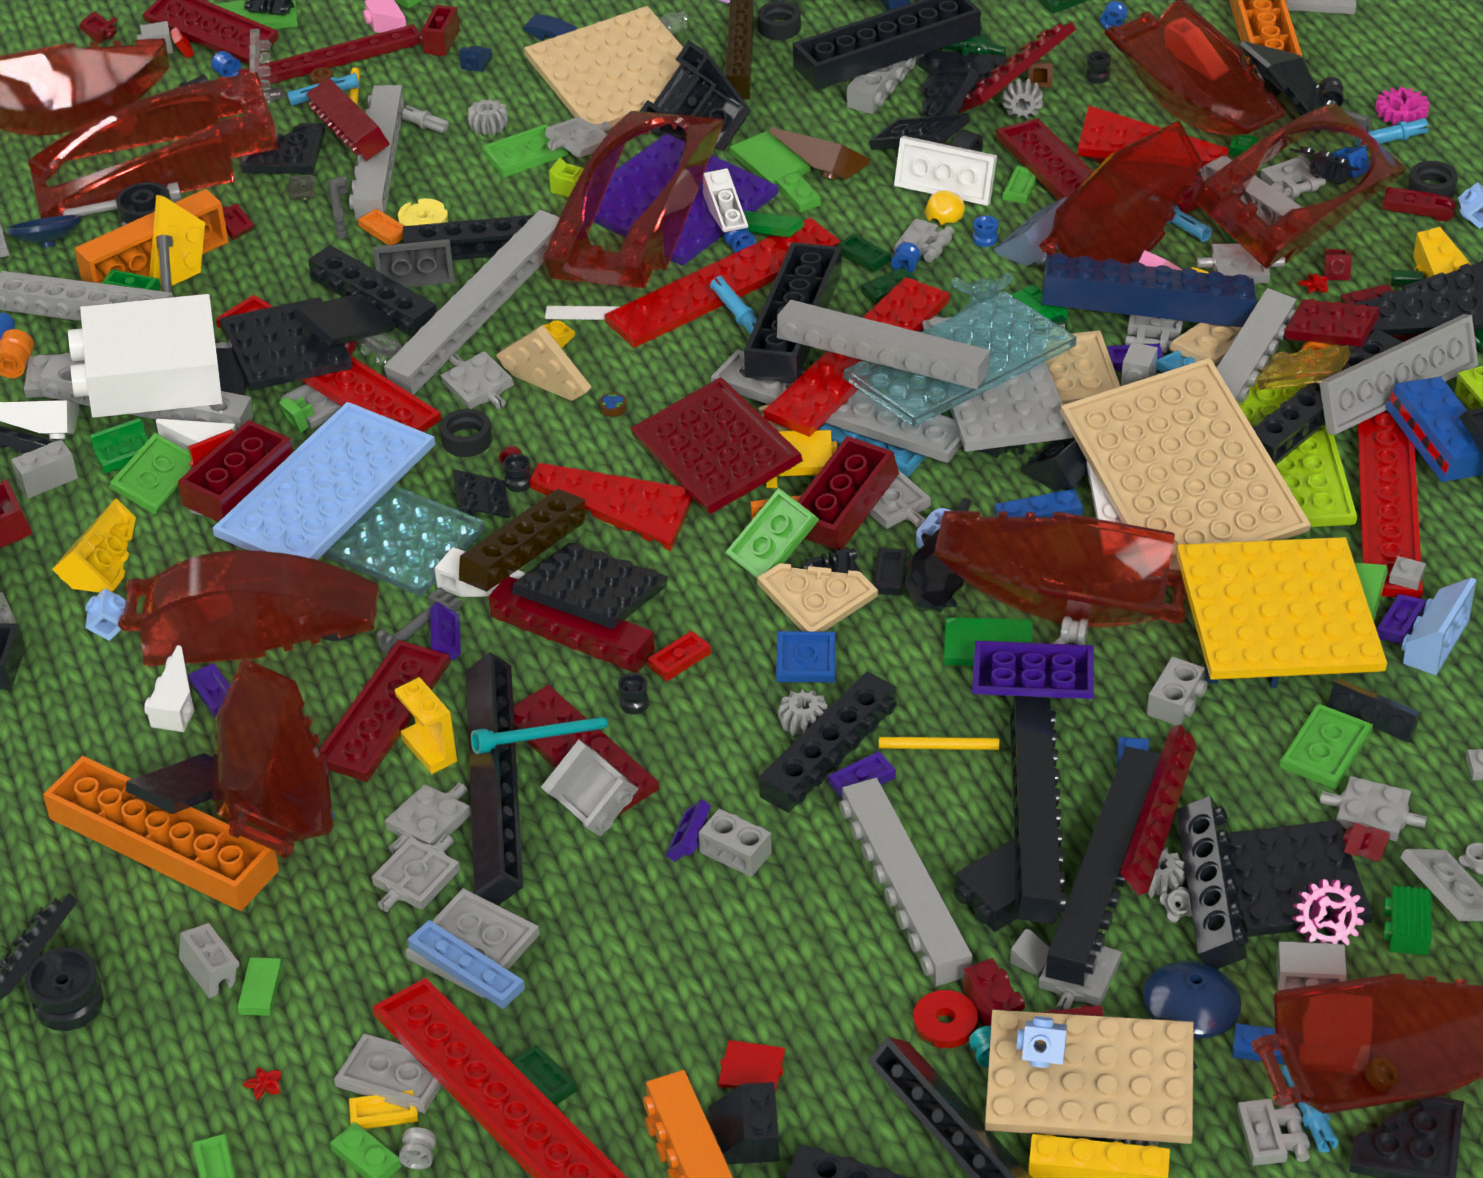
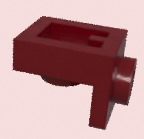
M237 203L230 207H222L227 234L232 240L253 230L254 224Z
M1323 249L1324 277H1327L1328 280H1350L1352 263L1350 249Z

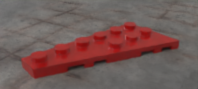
M1088 106L1078 146V156L1202 168L1220 156L1228 157L1229 148L1093 106Z
M544 463L537 464L530 478L531 489L547 496L560 489L585 499V509L591 511L593 517L624 531L633 530L642 534V539L649 542L652 540L658 541L663 544V548L669 551L672 550L694 500L682 486Z

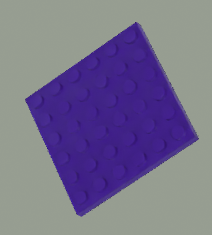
M666 133L571 201L570 211L683 266L726 233L722 231L708 209L703 195V173L728 168L743 212H755L778 194V186Z

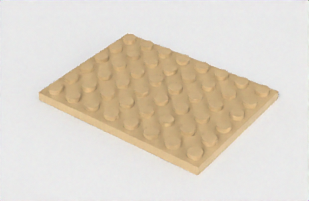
M1211 358L1061 406L1060 413L1156 583L1181 575L1176 556L1177 545L1284 540L1310 530L1311 524Z

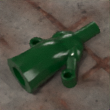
M982 27L981 35L951 44L948 47H943L944 50L958 51L962 55H968L969 53H992L1004 56L1006 53V47L992 44L990 38L984 34Z

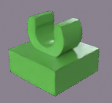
M285 397L278 402L285 420L297 431L302 433L309 428L306 418L311 417L315 411L311 404H306L303 397L296 399L295 402Z

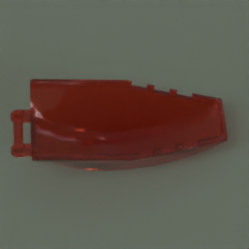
M1175 0L1158 19L1149 11H1145L1134 20L1120 26H1111L1104 31V34L1125 56L1134 73L1155 100L1173 115L1193 127L1218 135H1245L1285 117L1286 112L1274 95L1267 93L1263 88L1264 81L1261 78L1257 79L1253 74L1254 68L1251 63L1246 64L1243 60L1241 49L1183 0Z
M165 38L135 40L136 45L123 46L121 41H113V46L99 47L98 42H90V47L75 48V43H67L0 56V129L36 136L57 135L94 125L116 115L139 100L170 69Z
M1173 122L1110 154L1056 210L1051 232L1039 245L1041 251L1046 252L1047 255H1053L1058 253L1055 248L1057 245L1060 252L1067 257L1079 258L1087 256L1098 261L1113 259L1124 264L1139 262L1144 250L1150 252L1163 239L1165 235L1164 227L1167 222L1173 220L1175 216L1172 213L1177 204L1182 203L1184 189L1192 184L1203 163L1181 122Z
M944 511L934 555L969 584L986 595L1015 609L1059 623H1063L1064 616L1071 617L1075 621L1088 619V627L1100 628L1127 626L1158 619L1176 624L1182 623L1185 620L1186 611L1183 606L1186 589L1180 570L1169 569L1175 538L1173 532L1063 512H1054L1053 517H1035V512H1026L1025 517H1008V512H998V517H980V511ZM1166 585L1174 587L1172 604L1164 603Z
M250 550L213 552L176 563L149 579L136 578L128 580L125 588L128 593L124 613L119 617L118 626L124 631L141 630L142 656L145 666L166 665L168 657L172 656L177 645L182 647L185 663L260 658L266 656L265 651L283 647L285 652L293 650L292 644L310 640L312 645L321 643L319 637L338 633L339 638L373 630L375 628L379 586L348 570L298 555ZM139 596H146L142 614H135Z
M243 658L216 716L211 784L212 801L217 814L230 822L229 835L235 838L242 836L276 851L279 857L287 859L293 851L295 841L330 834L333 829L327 757L324 752L319 754L316 745L320 740L317 734L311 735L309 726L312 720L310 716L306 715L304 718L301 709L305 703L296 681Z
M1396 973L1279 990L1274 994L1275 1034L1259 1037L1251 1044L1254 1052L1260 1055L1275 1091L1273 1099L1277 1106L1300 1102L1308 1104L1322 1114L1446 1095L1483 1079V986L1468 985L1467 980L1456 979L1454 983L1437 982L1436 977L1426 976L1424 980L1406 979L1405 974ZM1279 1050L1281 1052L1294 1087H1287L1273 1051ZM1375 1057L1387 1059L1397 1070L1398 1083L1387 1092L1375 1089L1366 1078L1365 1065Z

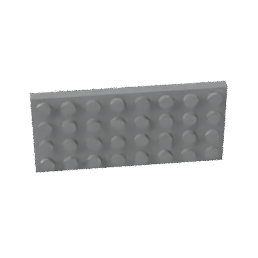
M1011 308L996 312L986 311L971 315L961 314L955 317L932 318L922 322V332L925 334L990 350L989 373L978 389L940 380L965 452L1073 438V434L1060 413L1063 403L1024 308Z

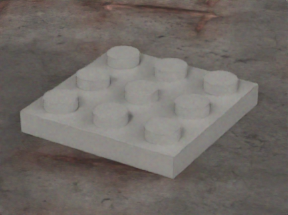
M464 888L432 921L507 970L540 935L539 926ZM409 947L405 950L408 960L484 998V996Z

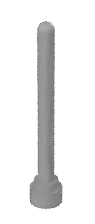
M178 182L169 183L166 188L169 190L171 201L175 203L182 200ZM116 199L66 209L63 215L79 214L86 216L116 210Z

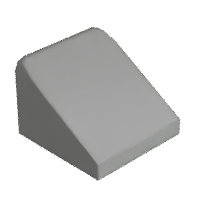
M1025 929L1011 948L1010 963L1039 977L1047 964V954L1050 948L1032 931Z

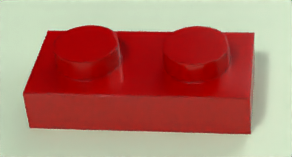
M690 631L647 658L648 667L667 682L710 655L711 645L696 633Z

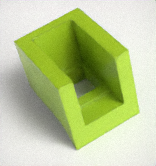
M561 157L549 169L551 193L575 199L583 191H586L589 186L587 169L567 164Z

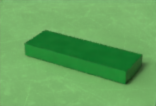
M752 211L743 212L748 224L747 230L753 233L791 237L804 226L803 218Z

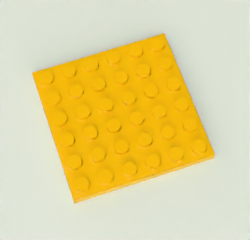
M1346 537L1177 545L1176 556L1210 680L1380 672L1386 670L1387 661Z

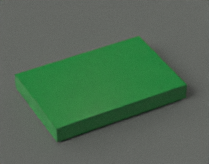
M946 617L944 665L974 666L975 641L1032 643L1033 620Z

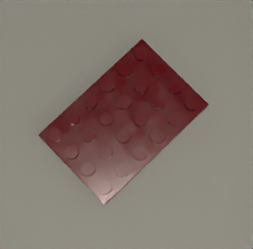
M722 377L630 428L633 437L709 515L803 461L801 453Z

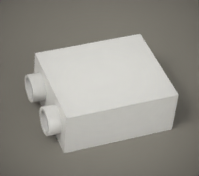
M209 294L80 307L82 329L68 330L72 362L85 360V364L71 365V377L74 397L89 396L92 418L222 404Z

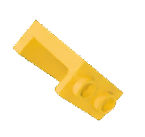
M817 430L810 437L796 431H778L801 453L803 459L801 463L778 476L818 475L837 450V441H831V430ZM777 476L766 483L767 488H778Z
M420 677L396 688V697L415 717L416 723L400 731L402 741L431 774L457 762L451 713Z

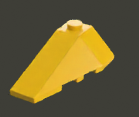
M117 498L114 499L63 555L52 570L72 589L100 593L106 588L113 592L125 575L123 566L124 562L128 559L129 552H127L128 542L132 540L136 517Z

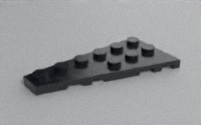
M1483 258L1481 262L1459 266L1458 270L1445 274L1442 272L1405 285L1404 289L1393 293L1388 291L1382 293L1381 297L1370 301L1362 300L1354 303V305L1364 304L1379 307L1380 316L1370 334L1376 329L1388 335L1424 333L1463 314L1472 315L1474 330H1483Z

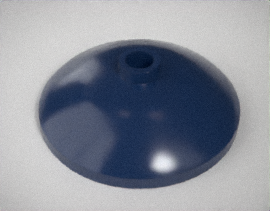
M79 214L53 216L21 222L8 226L6 229L10 236L25 243H41V248L55 246L56 240L70 235L80 225L82 217Z
M1178 961L1165 964L1149 975L1143 989V1003L1153 1020H1158L1159 1017L1163 1016L1164 1018L1170 1017L1173 1021L1193 1022V1038H1210L1228 1031L1236 1023L1241 1010V997L1235 984L1221 971L1200 962Z

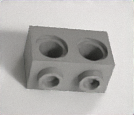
M1172 657L1149 693L1147 715L1174 725H1182L1186 716H1192L1197 698H1202L1206 692L1208 682L1204 680L1205 668Z
M718 809L699 831L700 853L752 877L772 854L771 832L761 826L751 824L735 814Z

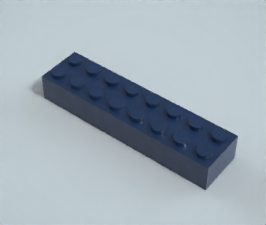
M1061 253L1046 254L1042 280L1043 305L1223 326L1243 327L1256 304L1254 279L1246 275L1228 276L1217 271L1202 273L1191 268L1176 270L1165 265L1150 267L1139 262L1124 264L1113 259L1098 261L1087 256L1072 258Z

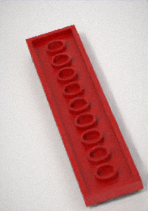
M808 218L803 221V228L791 237L772 235L604 314L605 323L633 348L638 347L725 305L710 288V283L713 279L719 285L716 277L722 276L740 298L775 281L791 242L837 247V244L841 241L814 219Z
M905 277L863 318L919 332L922 329V322L924 320L932 319L950 302V293ZM827 351L764 410V418L810 437L884 365Z
M252 295L217 317L216 326L222 329L220 318L273 306L256 295ZM351 355L352 369L301 380L340 406L349 402L422 432H425L441 421V412Z
M1385 410L1357 424L1362 563L1387 565L1388 573L1381 596L1397 597L1398 594L1422 599V580L1418 590L1389 583L1390 574L1397 557L1421 562L1415 446L1388 410Z
M427 978L373 1005V1015L532 1178H627Z

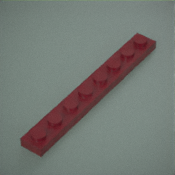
M412 24L238 70V75L245 90L257 89L261 86L280 83L290 78L302 77L305 74L311 73L316 68L344 66L350 62L366 60L380 54H389L403 48H411L421 44L420 32Z
M1181 724L1170 728L1120 871L1138 896L1149 892L1197 748L1193 736L1187 733Z

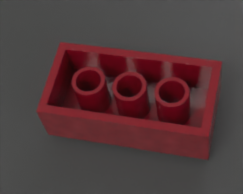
M248 420L178 480L182 505L219 522L293 453L291 438Z
M846 436L797 501L819 519L804 539L837 551L844 549L899 475L894 452Z

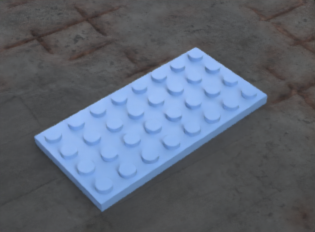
M346 402L213 527L214 536L303 574L435 445L434 436Z

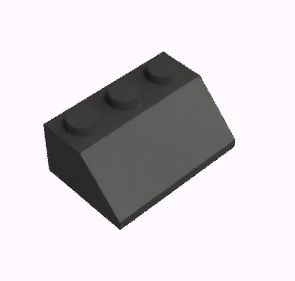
M450 239L373 247L376 271L406 288L455 283Z

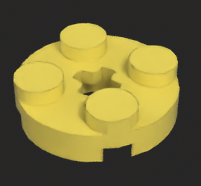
M418 199V204L411 205V202L403 205L398 212L399 223L404 226L448 222L447 209H444V204L440 201Z

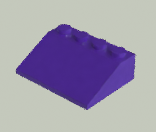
M975 641L972 694L1094 699V645Z

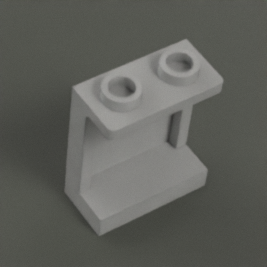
M580 740L575 743L541 786L544 791L559 800L580 819L588 830L600 837L612 826L614 819L632 801L634 794L639 789L597 751Z

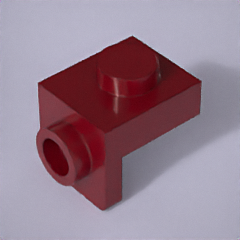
M94 11L80 22L79 29L100 45L106 39L111 40L115 36L118 19L113 17L107 21Z
M1355 822L1354 826H1349L1345 832L1343 843L1346 844L1344 852L1380 862L1391 835L1389 832L1366 823Z

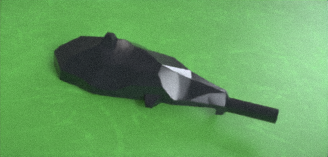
M969 498L961 500L955 516L935 531L932 536L925 533L921 535L924 546L915 552L907 563L905 586L916 608L924 611L942 612L945 607L957 606V602L952 596L963 587L968 564L966 556L968 523L966 516L972 504Z

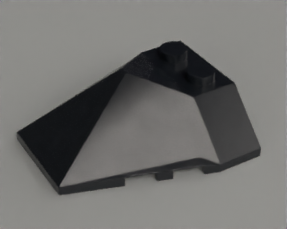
M688 40L675 59L680 64L656 101L652 103L647 100L634 120L653 133L660 135L667 133L679 140L724 151L751 110L709 53Z
M1246 41L1241 42L1240 46L1245 56L1250 58L1249 64L1256 66L1252 70L1261 84L1275 97L1283 92L1303 121L1316 133H1319L1322 130L1326 101L1320 94L1323 91L1322 88L1312 79L1303 57L1298 54Z

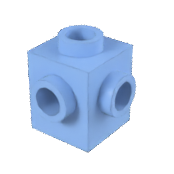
M1477 182L1471 188L1465 190L1458 197L1461 205L1459 211L1462 216L1481 229L1483 227V186Z
M104 588L97 596H92L86 605L87 619L85 628L110 641L126 626L129 619V614H127L129 601Z
M1035 1016L1033 1021L1027 1020L1025 1030L1018 1029L1017 1049L1023 1050L1022 1060L1029 1061L1031 1066L1042 1068L1049 1067L1050 1063L1063 1065L1067 1035L1066 1024L1053 1023V1018ZM1037 1040H1043L1046 1044H1040Z

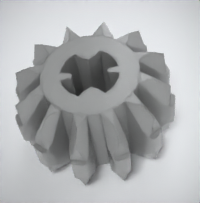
M1018 78L1016 84L1010 82L1008 89H1005L1003 92V106L1007 108L1009 115L1015 113L1017 120L1021 115H1024L1027 120L1029 114L1036 116L1038 109L1043 106V92L1039 90L1037 83L1031 84L1029 78L1025 82Z
M491 98L489 100L481 99V102H473V106L468 108V124L471 130H475L476 134L483 133L484 136L487 134L495 135V132H503V128L507 127V109L505 104H501L500 100L492 101Z
M802 688L800 693L790 691L789 697H782L780 709L778 710V719H780L783 731H790L792 737L797 734H803L829 708H827L824 696H817L815 690L806 693Z
M1167 847L1161 853L1148 892L1150 899L1155 895L1170 894L1172 891L1182 887L1185 882L1184 862L1180 861L1178 853L1169 854Z

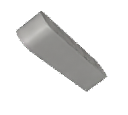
M1220 156L1201 168L1202 179L1207 185L1223 196L1228 197L1232 202L1247 210L1251 215L1263 221L1281 235L1287 236L1307 224L1308 215L1304 208L1230 158Z

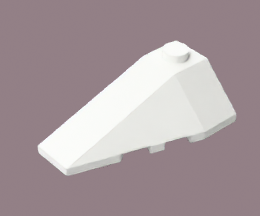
M67 400L0 402V421L49 435V439L63 440L66 439L65 435L74 434L79 404Z

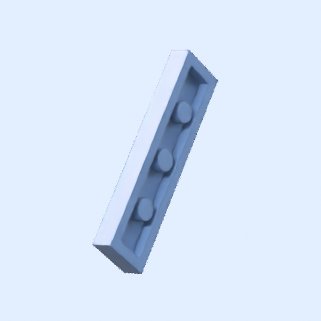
M428 920L407 939L410 949L502 1009L525 989L524 980L431 920Z

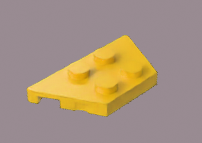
M156 195L149 277L159 278L160 287L159 248H157L156 237L159 235L173 237V247H169L171 284L173 286L201 273L205 222L161 195Z

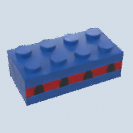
M1442 377L1396 383L1385 408L1440 481L1444 482L1483 475V455L1459 418L1464 412H1467V409Z

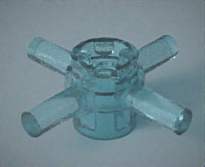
M1006 273L997 281L984 278L977 280L973 285L955 277L952 281V287L970 295V303L960 310L958 315L979 314L986 311L996 312L998 309L1002 311L1011 308L1020 309V307L1001 298V290L1013 281V277Z

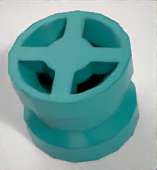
M991 1026L977 1029L969 1038L973 1051H976L975 1058L977 1063L984 1068H989Z

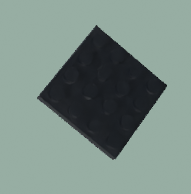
M321 297L220 318L222 331L250 391L353 368L352 359L344 343L329 347L293 315L297 307L323 302Z
M569 542L514 582L512 593L614 629L667 587L668 576L659 574L654 569L633 565L628 560L610 557L605 552L584 548L579 543Z
M1333 820L1229 833L1232 839V846L1229 847L1230 853L1236 863V870L1233 873L1240 887V894L1237 897L1244 911V919H1241L1248 937L1297 931L1298 927L1302 924L1300 921L1293 920L1292 917L1299 915L1300 910L1294 908L1293 904L1302 903L1303 899L1300 898L1298 893H1309L1307 885L1309 883H1314L1319 887L1320 879H1327L1329 886L1332 880H1339L1340 889L1344 885H1350L1352 888L1349 895L1360 896V899L1355 903L1356 907L1364 908L1363 912L1357 914V918L1363 920L1364 923L1372 921L1373 914L1352 855L1344 852L1346 844L1343 843L1344 832L1340 821ZM1332 892L1325 893L1331 901L1341 898ZM1312 903L1309 908V916L1311 915L1313 908ZM1325 908L1327 914L1323 916V919L1331 920L1330 914L1334 909ZM1348 912L1345 915L1344 924H1346Z

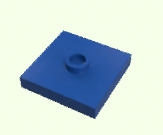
M777 631L776 682L835 683V632Z

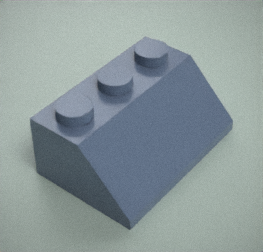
M1065 196L1035 212L993 250L996 254L1021 265L1028 266L1034 262L1038 265L1046 260V254L1049 255L1048 252L1050 250L1053 252L1064 244L1062 241L1064 238L1068 239L1077 233L1076 227L1084 220L1068 197Z

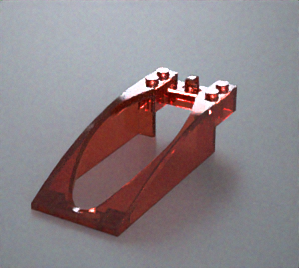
M245 72L237 76L220 77L216 80L166 91L116 109L60 138L33 156L28 162L41 218L61 216L66 209L115 200L124 188L141 182H155L165 187L169 183L178 182L180 193L235 182L231 158L278 149L279 146L275 123L271 111L268 109L258 72ZM240 113L243 114L242 117L235 116V117H232V118L227 119V120L219 121V118H220V117H225V116H230V115H235V114H240ZM180 139L143 156L52 187L47 185L48 179L56 174V170L65 161Z
M1334 103L1295 119L1243 152L1206 179L1193 201L1264 268L1268 269L1283 256L1285 263L1290 261L1397 179L1407 168ZM1309 130H1332L1336 134L1339 132L1360 138L1362 146L1365 144L1368 146L1371 156L1370 166L1366 175L1355 187L1329 201L1292 209L1270 226L1256 214L1258 207L1252 201L1246 205L1240 199L1253 179L1256 170Z
M630 111L595 150L568 198L543 256L549 277L553 279L646 288L653 269L667 270L702 181L703 173L706 171L722 130L723 119ZM666 124H672L673 128H676L677 125L681 126L686 132V139L679 166L673 178L660 195L630 226L621 251H603L600 245H591L588 233L626 142L640 134L648 135L650 130Z

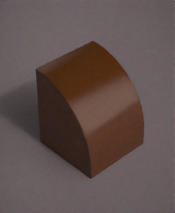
M1039 59L1028 68V78L1031 84L1037 83L1039 87H1052V59Z

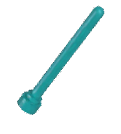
M605 717L499 733L488 731L486 728L473 730L471 733V745L475 754L489 753L496 745L605 729L608 726V720Z

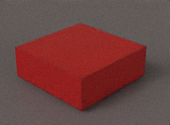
M175 27L171 30L170 34L175 45L188 59L193 56L192 46L179 28Z

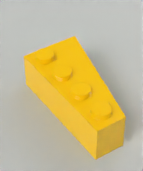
M1441 227L1417 233L1413 258L1416 265L1419 264L1421 271H1424V279L1442 272L1445 274L1458 270L1459 266L1468 263L1471 265Z

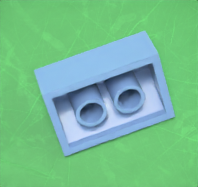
M1469 578L1441 588L1434 599H1428L1423 617H1417L1413 626V633L1411 635L1407 634L1403 640L1401 650L1405 651L1403 664L1433 675L1438 674L1469 622L1476 579Z

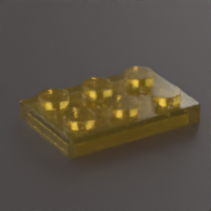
M1329 345L1318 350L1306 348L1296 353L1279 352L1272 356L1257 379L1259 390L1316 383L1341 372L1351 355L1348 345L1339 347L1338 345Z

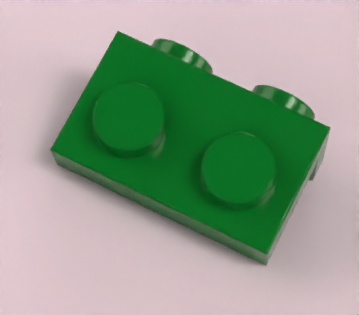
M140 418L90 435L94 456L104 474L123 468L149 440Z

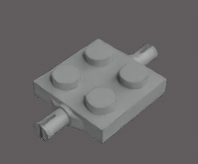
M581 117L547 127L545 136L550 139L548 148L551 151L565 148L573 156L579 158L612 147L614 139L605 133L611 130L609 122L592 124Z
M1263 243L1212 244V257H1197L1196 260L1197 268H1212L1214 271L1228 276L1246 275L1254 279V284L1269 283V267H1285L1284 256L1269 257L1264 250Z
M485 351L467 361H464L458 354L451 355L449 361L455 367L441 374V380L468 409L486 402H491L497 409L505 406V400L499 395L514 384L512 377Z
M899 471V475L870 512V515L886 529L906 519L919 528L925 521V518L918 514V512L931 506V497Z
M1350 776L1346 790L1341 795L1323 791L1320 799V804L1338 807L1336 821H1340L1343 829H1347L1349 826L1353 827L1355 822H1363L1389 832L1391 835L1389 840L1396 842L1400 831L1406 824L1424 829L1427 816L1409 812L1410 790Z
M458 782L448 793H444L424 784L385 820L386 829L399 836L395 842L389 845V850L394 854L410 837L421 843L434 845L443 834L448 836L471 816L470 806L458 800L467 793L466 786Z
M443 834L434 845L424 844L410 837L372 876L373 885L388 892L378 902L379 908L388 912L398 900H401L423 910L460 871L459 862L444 853L454 843L452 837Z
M1103 946L1101 953L1096 952L1097 964L1094 974L1087 975L1084 986L1045 977V966L1039 978V988L1052 991L1061 997L1055 1007L1056 1010L1070 1009L1074 1001L1101 1006L1122 960V952Z

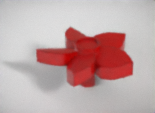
M1315 273L1313 275L1308 274L1307 280L1298 281V285L1308 286L1307 292L1309 294L1315 290L1328 292L1327 277H1318V274Z
M258 1067L255 1070L256 1078L243 1082V1087L255 1088L254 1096L258 1100L266 1091L269 1094H280L278 1082L282 1077V1072L272 1070L266 1073L265 1070Z

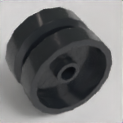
M141 182L124 188L116 198L121 227L155 212L156 195L164 196L171 201L169 190L164 185L155 182Z
M60 947L40 955L29 966L25 977L26 987L35 1017L43 1026L58 1031L74 1030L94 1020L101 1011L104 1002L103 990L95 961L87 952L78 948Z

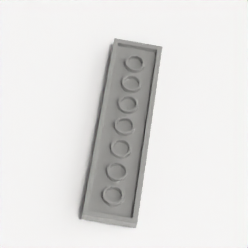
M1463 314L1320 381L1327 434L1336 435L1387 410L1385 407L1396 383L1442 377L1446 382L1456 377L1458 372L1479 366L1472 315Z

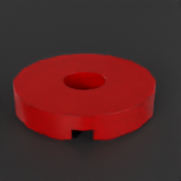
M937 990L926 994L917 1002L913 1011L914 1030L920 1039L924 1042L925 1039L932 1042L935 1047L955 1048L966 1044L971 1034L977 1030L978 1011L972 1000L964 994L952 990ZM949 1016L954 1020L950 1023H942L938 1018Z

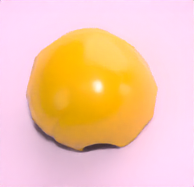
M940 190L931 195L924 213L928 221L935 218L939 221L940 225L955 223L962 219L965 205L957 194L947 190Z

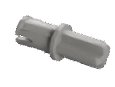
M409 105L405 106L406 109H403V120L415 123L422 129L429 128L440 133H446L449 126L447 120L431 115L430 111L418 110Z

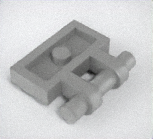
M1304 156L1261 169L1260 178L1270 186L1275 182L1280 183L1285 191L1289 190L1294 194V198L1299 197L1304 192L1311 193L1317 191L1319 187L1326 184L1324 178H1315L1316 175L1311 173V162Z
M915 219L895 244L894 254L898 245L909 242L919 248L921 256H924L926 262H932L941 255L943 246H947L950 243L954 230L952 227L946 226L944 230L938 232V225Z
M1130 315L1127 335L1136 336H1126L1125 345H1131L1132 342L1139 344L1160 343L1162 353L1172 351L1170 350L1171 340L1181 336L1183 321Z
M1271 1099L1238 1102L1237 1112L1253 1166L1286 1162V1150L1294 1152L1298 1162L1309 1160L1308 1148L1310 1143L1308 1136L1302 1132L1300 1125L1302 1123V1116L1300 1110L1295 1108L1292 1099L1283 1100L1280 1103L1282 1109L1275 1110ZM1279 1125L1286 1127L1289 1134H1281Z

